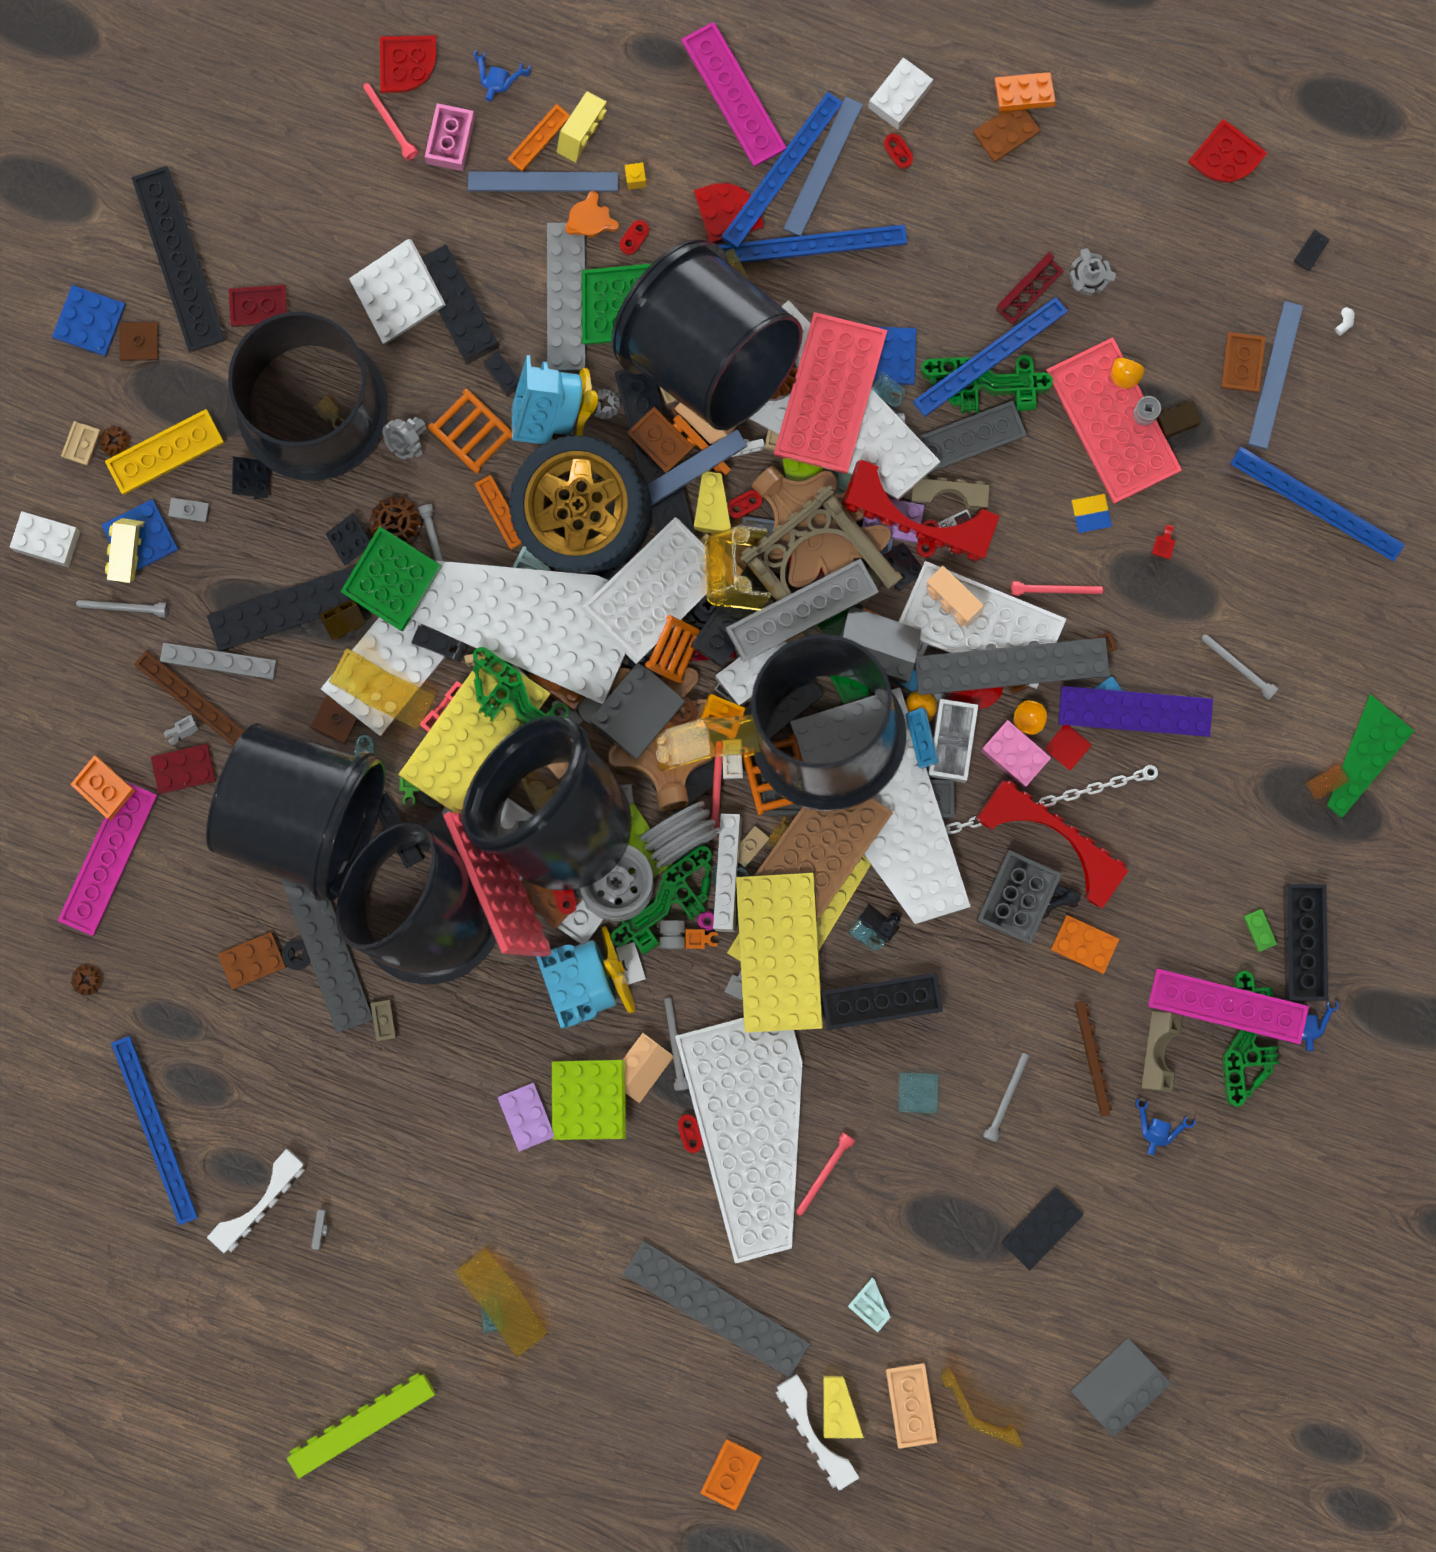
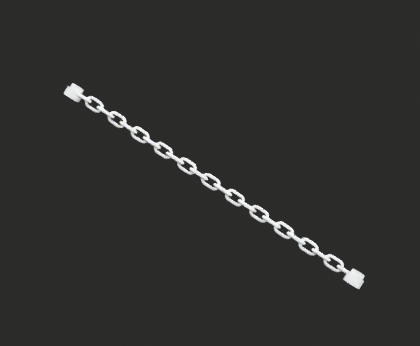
M1148 765L1142 770L1134 772L1133 776L1127 778L1123 775L1117 776L1105 784L1101 782L1092 783L1081 791L1078 789L1067 790L1062 796H1046L1041 798L1038 803L1045 804L1043 800L1053 798L1051 799L1053 803L1044 805L1049 807L1055 805L1061 799L1071 801L1079 798L1080 794L1086 792L1088 794L1102 792L1104 787L1107 786L1113 788L1124 786L1127 781L1132 779L1136 781H1152L1157 777L1158 770L1155 766ZM1148 769L1153 770V776L1147 774ZM1142 773V778H1138L1139 775L1136 774ZM1123 778L1121 781L1124 783L1114 785V780ZM1099 785L1098 788H1101L1091 792L1092 788L1090 787ZM1075 792L1074 794L1077 796L1067 798L1068 795L1066 794ZM972 817L967 823L954 822L947 824L945 829L947 834H954L960 832L962 827L970 826L975 828L982 826V824L972 825L974 824L972 820H975V817ZM957 825V828H959L957 830L950 831V828L948 827Z

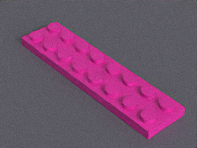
M712 22L682 38L683 46L752 166L755 168L784 152L786 149L784 142L715 23Z
M130 783L128 784L135 792L112 820L104 818L58 918L59 922L91 936H95L158 795Z
M1156 969L1147 1006L1295 1044H1301L1309 1006L1161 969Z

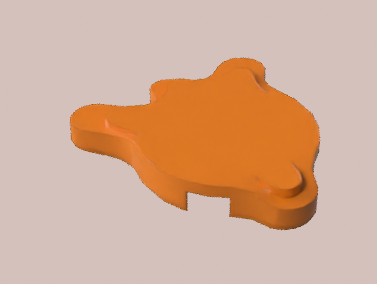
M590 191L585 201L578 202L571 208L565 231L569 235L579 236L582 234L588 236L587 238H593L603 231H617L619 223L610 218L608 207H598V193Z

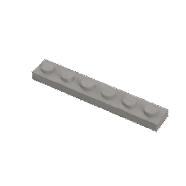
M163 643L160 657L161 663L274 680L277 665L276 660Z

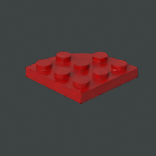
M436 35L380 37L381 93L409 92L419 88L430 78L436 65Z
M1223 118L1191 157L1188 164L1211 180L1224 183L1235 182L1251 174L1265 158L1267 152Z
M717 183L694 190L709 242L717 243L723 241L721 239L722 235L751 197L744 189L733 184ZM761 216L750 232L764 229Z

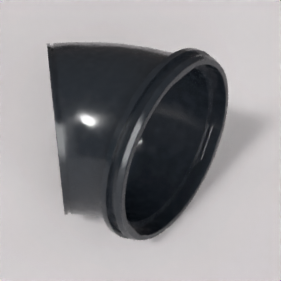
M560 716L536 718L520 726L505 737L491 751L475 773L466 792L462 808L463 827L473 845L485 853L499 854L525 880L550 890H574L599 881L619 863L631 837V809L623 788L609 767L589 746L588 737L583 728L576 722ZM569 762L562 781L546 804L520 827L501 836V815L504 804L513 788L525 776L536 769L550 764Z
M411 822L391 826L378 834L364 847L351 865L341 886L336 907V923L342 939L350 946L368 955L383 971L400 980L415 984H440L453 981L479 966L497 943L465 864L449 832L427 830L423 826ZM430 843L432 854L431 870L419 902L398 929L386 938L375 942L368 928L365 912L366 896L372 878L380 866L393 854L409 846Z

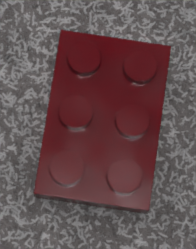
M286 286L229 288L231 327L256 326L269 317L286 313Z
M208 744L151 757L157 789L160 795L216 782Z

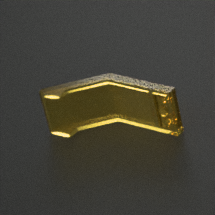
M347 648L329 680L330 684L357 700L416 730H419L420 723L424 720L436 697L385 671L365 659L364 656Z
M753 715L698 719L662 730L654 740L658 769L661 771L708 757L733 755L746 757L761 752Z
M486 1248L454 1271L489 1316L504 1339L505 1344L516 1358L548 1334L521 1291Z
M949 1367L941 1370L943 1373L940 1376L946 1388L950 1387L970 1428L1018 1448L1023 1447L1015 1428L1011 1424L1001 1429L974 1418L952 1370Z

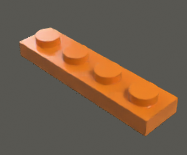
M556 104L509 156L508 162L520 172H523L562 129L571 115Z
M679 414L673 419L675 422L673 426L680 433L684 432L688 436L686 440L693 447L697 445L701 451L709 447ZM724 462L713 468L717 473H723L724 475L731 470Z
M489 475L474 483L510 550L522 545L511 522L510 508L492 476Z

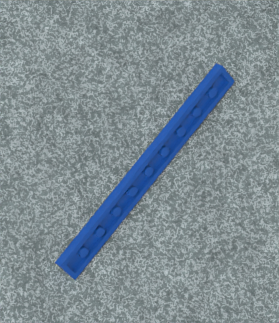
M829 92L825 94L727 228L721 239L735 249L739 247L843 103Z
M905 225L743 242L737 249L730 244L718 246L726 253L728 264H739L907 245Z
M1055 297L913 401V405L924 417L928 416L1066 315L1067 309Z
M1240 447L1230 463L1393 562L1404 548L1405 544L1243 447Z
M128 1036L111 1043L177 1222L179 1225L197 1219V1212L132 1038Z

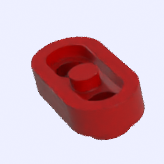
M889 134L884 140L886 152L898 168H909L913 162V154L898 134ZM890 143H895L897 146L891 147ZM905 158L907 161L903 163L900 159Z
M637 220L633 222L620 240V250L623 254H635L648 237L649 226L645 221ZM642 227L643 230L641 232H638L636 228ZM631 242L632 246L627 247L625 244Z
M750 490L736 497L727 505L729 516L733 519H740L757 510L762 505V497L755 490ZM751 498H755L756 503L751 504L749 500ZM738 507L740 511L738 513L733 512V508Z
M926 520L922 524L930 527H939L938 523L934 520ZM918 539L916 551L920 557L929 558L935 553L936 546L932 544L933 541L928 539L926 541ZM927 546L929 550L925 552L922 547Z
M553 890L558 910L564 915L573 914L577 909L574 891ZM569 901L570 907L564 908V902Z
M684 1115L678 1121L683 1146L686 1151L696 1153L703 1145L699 1127L693 1116ZM685 1121L691 1122L690 1128L684 1127ZM690 1140H696L697 1145L691 1147L689 1145Z

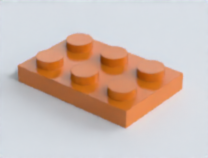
M1050 72L995 77L994 83L999 112L1055 106L1056 101Z
M96 755L92 757L70 784L109 820L114 818L135 792L128 783Z
M1066 915L1050 950L1098 973L1104 974L1119 939Z
M726 1439L700 1494L736 1511L761 1456Z

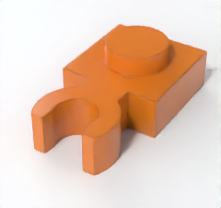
M685 929V949H705V943L711 947L718 946V943H712L710 940L712 936H718V933L710 932L705 935V930Z

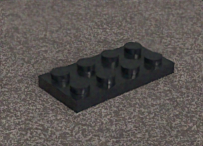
M1055 1187L1001 1243L1030 1271L1084 1214Z

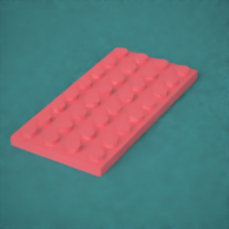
M814 312L798 366V373H796L795 377L797 381L792 387L774 450V456L848 474L887 336V330Z
M1112 337L1046 369L1045 372L1052 376V386L1113 504H1116L1181 472L1182 469L1157 421L1149 426H1142L1135 422L1133 410L1138 401L1144 397L1139 386L1136 385L1130 389H1123L1113 382L1111 368L1114 360L1124 357Z
M448 812L443 815L502 954L542 957L550 955L552 953L550 943L545 938L542 925L535 915V909L528 899V893L522 885L520 875L499 854L485 853L472 844L463 827L462 813Z

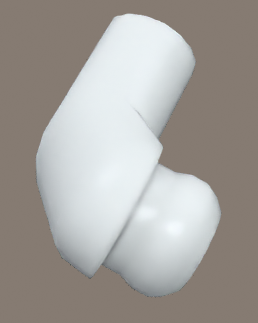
M1348 307L1342 309L1343 322L1335 328L1336 333L1340 336L1354 324L1355 313Z

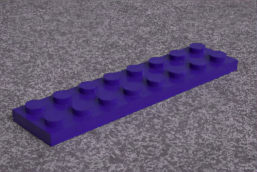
M1061 686L1058 725L1210 737L1213 698Z

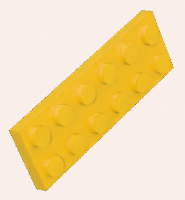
M205 409L106 460L105 463L121 494L125 495L224 444V441L210 414Z

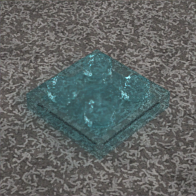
M899 1073L898 1112L937 1113L938 1074Z

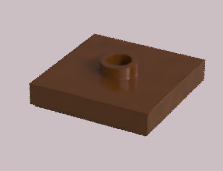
M158 322L120 323V361L159 360Z
M326 695L310 727L345 744L358 719L329 695Z

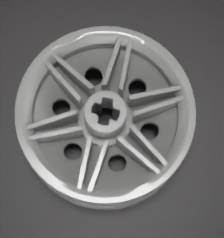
M704 801L693 804L650 829L640 838L642 842H647L645 846L647 851L655 850L651 858L653 861H658L656 864L658 869L681 859L721 833L719 828H714L716 824L714 819L706 820L710 812L708 809H703L705 806Z
M628 845L618 865L599 881L580 888L586 906L595 915L608 921H625L637 916L649 904L653 894L654 883L650 864L639 850ZM629 868H634L636 872L629 874L628 870ZM615 880H618L619 883H622L619 884L618 888H615L614 885H611L614 884ZM633 887H637L638 892L636 894L631 893L630 889ZM598 891L604 892V896L602 898H599L597 896ZM616 898L622 899L621 905L615 904Z

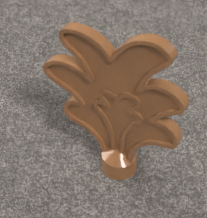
M772 465L754 481L752 488L762 498H765L772 507L775 517V528L780 524L782 526L788 522L787 518L794 512L800 513L803 510L802 506L806 502L816 500V492L823 486L829 487L831 485L835 493L837 482L835 476L830 471H822L808 480L792 481L784 478ZM845 493L834 495L841 504ZM842 505L856 523L864 518V513L848 511L846 506ZM818 514L812 519L811 525L816 529L824 528L827 523V517L824 514ZM831 517L829 528L843 531ZM808 518L798 525L795 530L811 532L807 525ZM886 526L860 527L879 552L888 545L891 539V531ZM789 533L776 543L783 545L786 551L790 548L787 546L790 542ZM835 534L816 535L801 543L791 554L792 562L788 581L793 588H804L815 582L821 569H823L826 577L853 563L854 559L863 560L864 558L844 537ZM774 549L768 555V558L776 561L783 560L784 557L781 549Z
M620 667L611 687V694L629 674L631 669ZM686 668L682 677V683H677L664 676L660 678L680 697H687L699 682L698 673L693 668ZM707 699L693 701L697 706L698 713L696 720L690 726L687 725L682 728L674 726L673 723L669 722L638 760L616 745L610 749L609 764L612 768L637 770L645 774L653 782L657 791L656 796L659 809L662 812L679 810L690 804L685 787L687 778L693 770L710 762L715 756L713 743L706 738L699 737L708 728L697 726ZM683 707L680 712H677L682 719L684 714L688 713ZM710 715L708 721L716 724L721 721Z

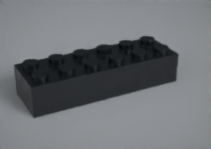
M447 244L422 256L421 258L446 304L438 312L465 364L467 365L499 349L498 341Z
M1286 884L1283 886L1285 1000L1304 1002L1328 1001L1326 884Z
M936 973L821 991L827 1031L943 1012Z

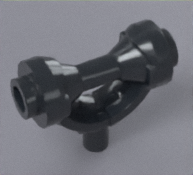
M1057 885L1053 895H1060L1061 897L1049 902L1042 919L1047 918L1054 908L1062 905L1069 907L1078 906L1080 897L1077 890L1073 891L1072 888L1067 889Z

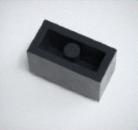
M499 351L483 362L485 369L506 397L516 391L519 378Z

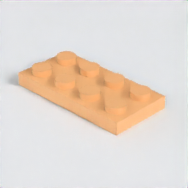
M925 1363L886 1369L898 1449L937 1443Z

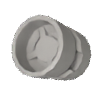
M1152 396L1141 398L1133 410L1135 422L1142 426L1153 424L1161 411L1160 402Z
M660 921V932L663 933V936L660 937V949H685V937L682 936L685 932V921Z

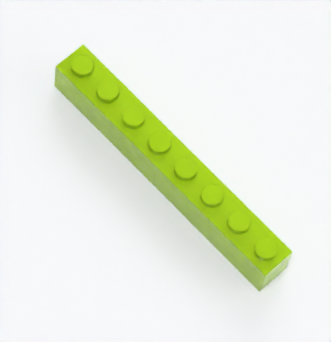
M419 1373L413 1375L408 1379L409 1383L404 1386L402 1383L391 1389L393 1393L390 1395L382 1394L374 1399L376 1403L372 1406L364 1405L357 1410L359 1414L354 1417L351 1414L340 1420L342 1424L336 1428L334 1425L324 1430L325 1434L320 1438L317 1435L306 1441L308 1445L302 1449L299 1445L289 1451L291 1455L287 1457V1460L298 1479L436 1395L425 1373L421 1376Z

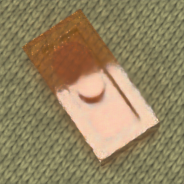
M1337 764L1305 784L1317 801L1349 782V779L1341 766Z

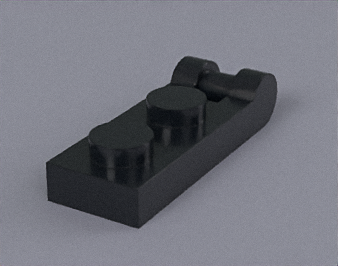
M418 625L411 642L416 646L460 663L463 659V651L468 647V644L462 641L455 640ZM452 646L457 647L455 653L450 652Z

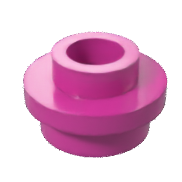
M710 911L701 913L698 918L699 926L703 930H712L714 913ZM706 917L711 919V923L708 925L704 923Z

